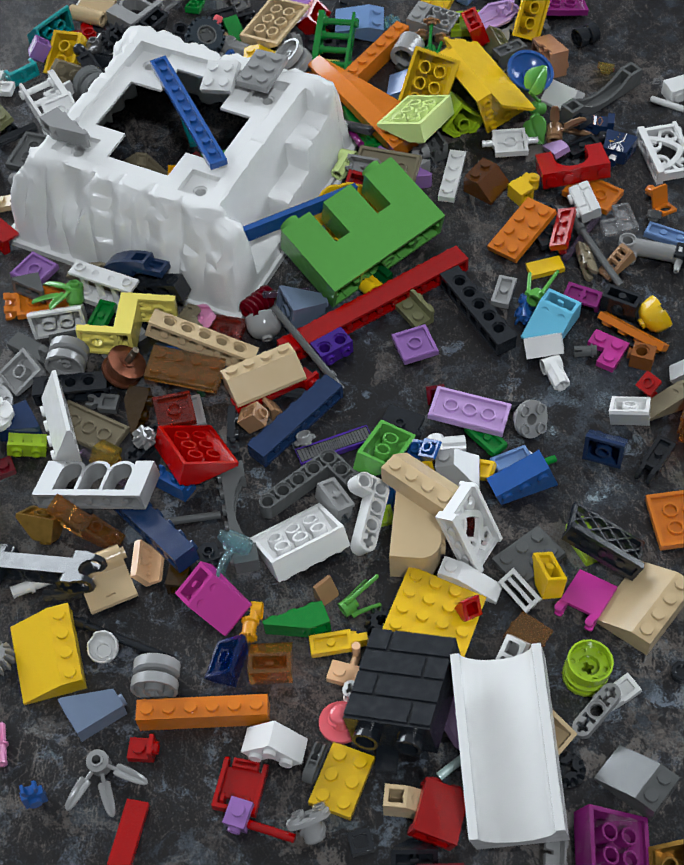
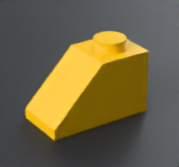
M553 552L533 553L535 586L541 598H561L567 577Z

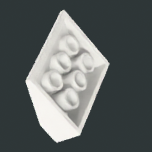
M53 370L41 398L43 406H40L42 417H46V421H43L45 430L50 433L47 436L49 446H53V450L50 451L53 461H66L67 463L70 461L82 462L68 404L57 372Z
M320 503L250 537L252 543L256 542L259 555L278 582L288 580L291 576L305 571L310 566L322 562L335 553H340L345 548L351 546L344 526Z

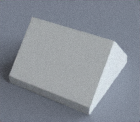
M553 80L551 85L544 91L541 102L550 107L558 106L559 111H561L562 104L572 98H584L585 94Z
M612 396L609 408L610 425L650 426L651 397Z

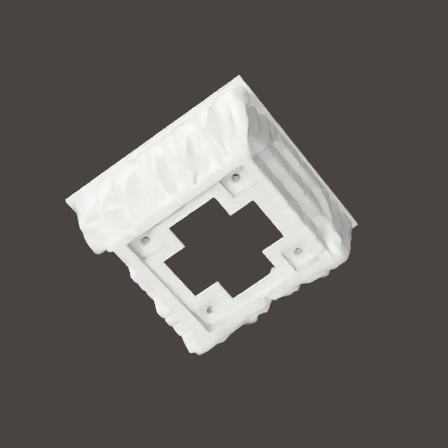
M130 26L124 32L122 39L115 43L113 59L105 67V73H101L88 88V92L83 93L69 110V113H67L72 121L75 120L79 127L88 132L91 147L87 148L54 140L47 135L39 147H30L25 164L13 176L11 210L15 223L11 227L19 232V236L10 240L9 244L31 252L34 251L39 255L71 266L77 260L86 263H107L113 255L123 251L140 250L153 252L154 258L170 262L171 267L165 274H183L192 289L184 302L177 303L185 306L187 304H207L217 317L240 325L245 318L239 309L240 302L261 286L267 285L286 257V253L280 248L281 229L248 241L243 226L319 197L321 191L327 186L332 185L336 180L331 175V170L338 161L340 149L357 151L359 146L349 135L347 122L343 116L340 96L332 81L319 75L305 73L296 68L291 70L283 69L268 93L236 85L233 94L202 93L200 86L208 60L239 61L241 63L240 74L251 57H243L238 53L224 54L221 57L216 51L210 50L203 44L185 43L181 37L173 35L168 31L161 30L156 32L151 26ZM165 55L187 92L198 95L203 103L209 105L222 102L220 110L249 118L224 152L228 162L227 165L211 170L204 158L185 153L168 176L109 157L126 135L125 133L103 127V125L107 121L113 122L112 114L123 110L125 100L138 96L136 85L158 92L164 90L151 67L150 60Z

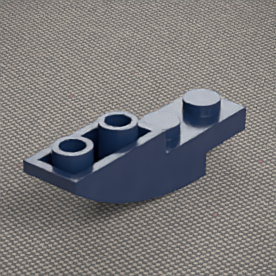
M129 250L113 255L103 268L129 276L141 273L162 278L171 266L169 261L154 258L153 252Z

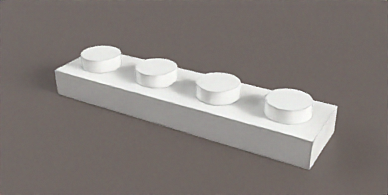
M450 150L438 193V201L455 203L466 159V151Z

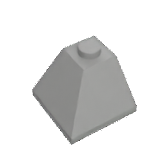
M456 448L438 451L435 459L436 472L459 486L460 481L473 482L480 489L479 455Z

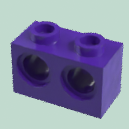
M342 327L310 343V346L327 366L334 364L343 357L349 356L353 352V340Z

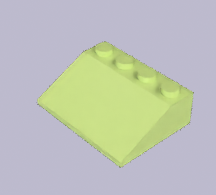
M408 95L377 123V127L408 142L423 144L454 114L451 95Z

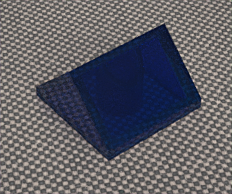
M241 634L217 641L204 679L236 687L249 651L245 635Z

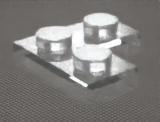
M629 202L612 205L611 211L614 218L600 220V227L604 237L633 233L639 230V225Z

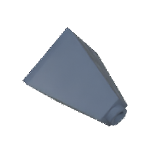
M281 285L278 289L276 305L297 329L324 314L325 309L328 307V300L318 292ZM282 324V326L284 327L286 333L289 334L290 332H289V331L287 330V328Z

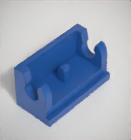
M160 464V476L155 487L186 502L195 491L196 486L194 484L189 486L179 485L174 475L166 471L165 466Z

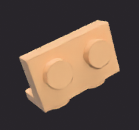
M143 540L134 541L130 577L146 587L161 582L164 558Z

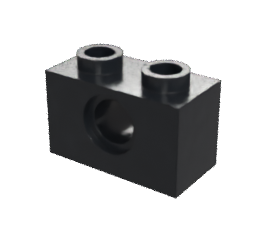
M609 283L602 294L600 310L634 322L638 315L643 295Z

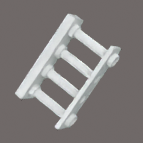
M53 69L47 71V81L27 90L22 83L19 84L20 91L18 93L20 98L26 101L40 124L39 117L45 114L41 113L38 109L41 106L40 103L68 92ZM47 87H53L55 90L54 93L37 101H33L30 96Z
M77 260L68 271L69 275L80 278L84 289V303L97 306L100 299L115 302L118 306L120 299L119 291L133 293L139 284V279ZM88 281L95 283L96 287L89 285ZM103 286L109 287L111 292L104 290Z

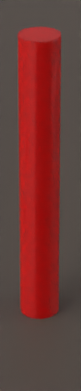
M250 819L248 821L247 828L291 843L295 842L296 834Z

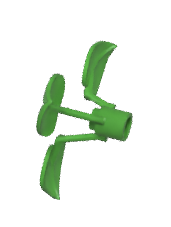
M547 65L529 69L524 77V86L526 89H529V94L536 100L531 102L536 109L529 111L533 115L530 116V120L524 123L523 128H525V133L528 137L538 136V144H544L547 126L545 118L541 115L545 114L547 106L535 95L541 94L545 88Z

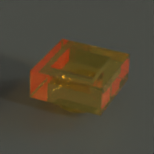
M598 62L597 68L601 70L600 73L610 74V72H614L615 64Z

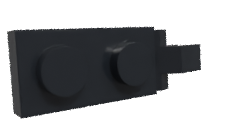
M228 406L227 447L234 456L238 457L240 444L236 440H239V429H235V424L239 425L237 423L239 413H235V406Z

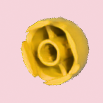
M654 295L644 300L639 306L638 315L640 319L637 321L642 329L647 328L649 331L656 333L671 327L672 321Z

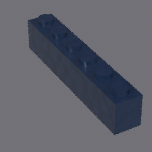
M327 374L321 379L316 380L310 389L304 391L300 398L292 402L283 413L277 415L272 423L266 425L256 437L249 441L247 444L249 456L266 468L296 440L298 432L309 429L343 398V386Z
M150 501L146 509H113L179 573L200 559L195 542L193 540L188 541L181 529L176 530L172 521L164 519L161 511L154 509Z

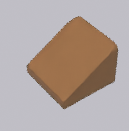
M266 397L262 398L263 406L270 412L269 417L274 421L277 415L283 413V411L274 401Z
M327 575L313 586L314 597L318 601L322 600L324 606L339 595L330 575Z

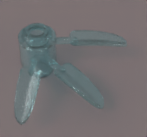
M221 529L217 539L223 544V548L228 551L224 553L218 564L217 577L220 576V573L225 577L233 553L247 556L253 547V540H250L248 536L234 530L226 532Z

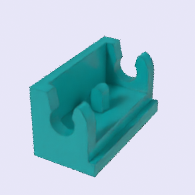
M29 58L28 61L30 63L12 72L6 69L3 71L6 74L5 79L7 81H14L17 87L20 83L23 84L40 75L37 63L32 58Z

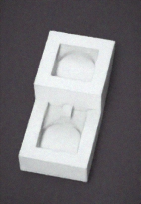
M628 672L614 682L620 688L621 700L612 711L642 692L640 686ZM613 690L612 692L606 691L607 698L605 699V701H603L602 698L599 699L606 705V707L609 706L606 702L608 698L616 697L615 690Z

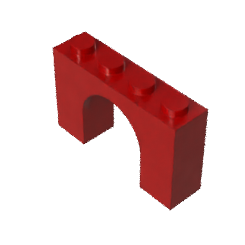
M602 143L585 145V162L572 166L557 163L552 152L535 154L536 171L540 176L543 189L611 177L610 161Z

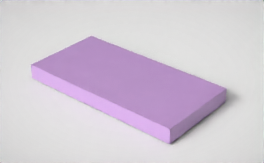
M437 386L427 419L503 437L512 404Z

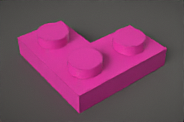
M596 329L588 340L587 345L593 343V345H597V350L602 352L596 361V366L613 373L628 350L630 343Z

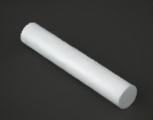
M651 96L650 102L684 113L683 105Z

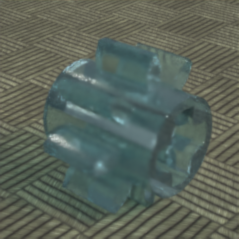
M390 14L384 17V31L396 21L401 22L399 16L394 17V14Z

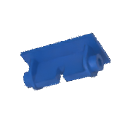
M522 293L518 299L519 307L514 314L516 317L514 324L516 325L520 321L523 325L527 326L536 307L529 305L527 296Z

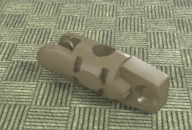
M578 241L575 245L577 259L585 280L590 282L594 278L593 274H597L599 270L590 247L587 243Z

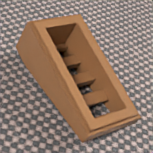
M622 243L607 260L611 266L613 264L616 265L613 269L619 274L635 261L636 257L634 252ZM601 266L598 269V273L610 282L612 280L604 267Z

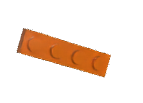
M600 311L597 317L602 320L601 323L610 328L612 326L616 327L618 333L624 336L631 335L634 337L633 341L657 346L656 353L666 352L669 344L606 311Z

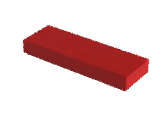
M127 798L107 865L133 864L150 807L149 802Z

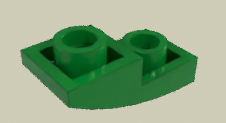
M190 0L185 6V12L200 14L206 0Z
M237 15L224 18L222 22L226 33L236 37V40L241 42L239 34L243 31Z

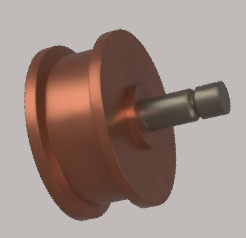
M126 345L113 347L101 366L102 373L107 381L122 389H128L129 385L136 386L147 368L145 359L139 353V348H132Z

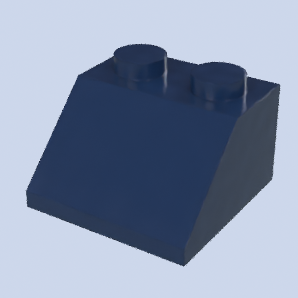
M590 429L586 433L582 459L620 469L628 439Z

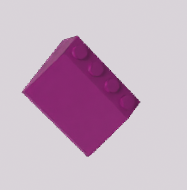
M588 804L573 812L576 865H649L648 818Z

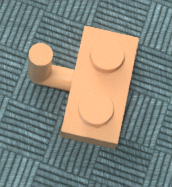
M359 642L352 644L353 655L350 664L332 660L326 677L327 682L344 686V683L349 680L355 681L361 658Z

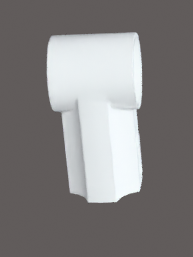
M559 354L540 359L541 371L543 375L548 376L554 390L563 391L570 386V381L563 369V362Z
M433 433L427 437L428 439L440 440L442 442L439 450L456 448L466 451L465 435L444 437L440 433Z

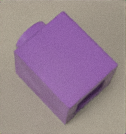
M35 35L28 49L29 57L36 62L44 63L51 49L50 40Z

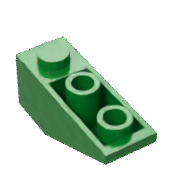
M322 600L310 602L298 609H290L280 615H272L262 621L265 634L309 638L310 635L331 631L330 619Z

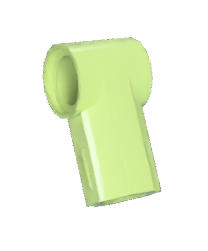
M340 149L338 161L331 170V175L336 180L342 181L346 177L348 171L345 165H350V161L347 159L348 153L357 155V151Z

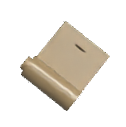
M80 0L78 5L72 4L69 6L72 20L104 27L108 20L106 10L116 4L117 0Z
M116 544L94 553L105 558L107 567L102 572H94L88 575L96 585L94 591L84 593L92 615L138 596L124 562V558H127L123 546L119 547Z

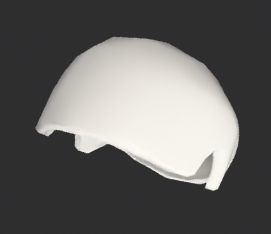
M106 630L94 632L91 639L87 642L88 656L92 661L99 664L113 661L119 652L118 640L114 634Z

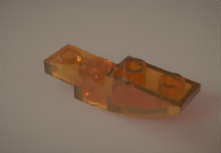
M58 493L45 510L61 521L60 525L104 549L116 544L120 546L126 536L95 514L89 515Z

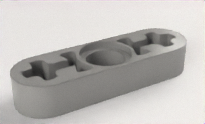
M605 684L573 721L572 729L577 733L576 736L578 738H589L620 702L621 691L616 684ZM613 690H615L616 697H609L606 701L607 705L609 706L606 707V705L599 699L602 698V700L605 701V699L607 698L606 691L612 692ZM596 705L603 708L602 715L598 717L591 714V708ZM588 715V717L595 723L592 724V722L589 721L586 725L588 731L585 732L582 730L581 732H579L578 725H584L588 721L585 716Z

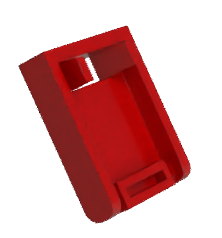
M225 756L211 804L212 810L226 812L228 807L226 800L230 799L231 796H235L254 803L250 817L256 818L269 771V764H264L262 772L259 773L260 762L234 757L232 767H229L231 758Z

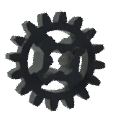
M111 23L109 27L105 26L104 30H102L101 41H103V46H107L106 50L112 49L113 53L115 43L122 39L124 32L129 27L124 28L123 24L118 26V23H115V26Z

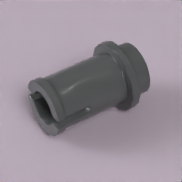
M591 343L586 346H574V351H582L574 352V358L588 356L593 358V356H597V345Z

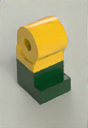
M381 265L377 268L376 273L369 278H365L360 283L359 290L365 294L373 288L386 283L388 280H392L393 273Z

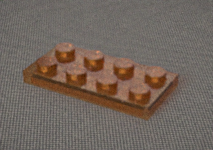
M153 345L144 373V379L217 394L222 379L220 370L225 369L226 359Z

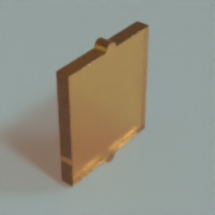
M522 611L517 619L511 622V626L504 633L503 638L505 639L507 634H511L530 644L541 643V646L545 647L546 641L553 634V630Z

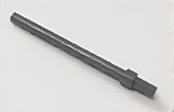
M576 217L574 222L575 231L585 240L616 286L623 288L625 284L586 231V226Z
M275 305L271 309L272 312L321 371L340 383L344 390L345 387L337 378L338 375L329 369L279 307Z

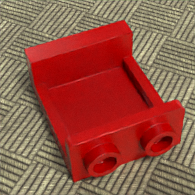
M426 777L420 783L422 790L414 821L409 826L407 835L450 851L458 844L466 810L464 790L458 785L445 784L437 777Z

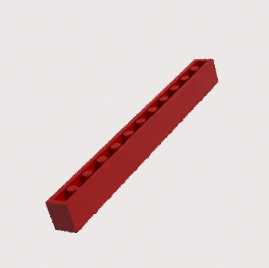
M454 246L417 265L413 269L403 272L394 279L373 288L371 291L358 296L356 299L343 304L341 307L328 312L322 317L314 319L305 326L297 328V330L309 345L312 341L339 327H342L347 334H350L395 310L396 304L410 297V290L414 289L417 293L423 295L440 285V273L457 265L462 271L466 272L468 270L469 258L457 246ZM291 333L277 340V347L289 342L299 360L309 356Z

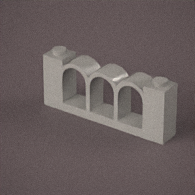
M121 0L119 4L116 3L106 10L108 23H111L113 26H115V23H118V26L123 24L124 28L137 26L139 21L156 6L167 12L182 0H155L153 3L146 0ZM130 10H139L141 12L136 14Z
M48 461L32 496L39 508L146 509L159 479L160 472L155 461H136L135 465L130 461H120L111 467L105 461H95L87 466L81 461H70L68 463L66 461ZM79 477L74 489H66L71 480ZM104 477L99 489H90L97 479ZM129 477L124 490H115L118 482Z

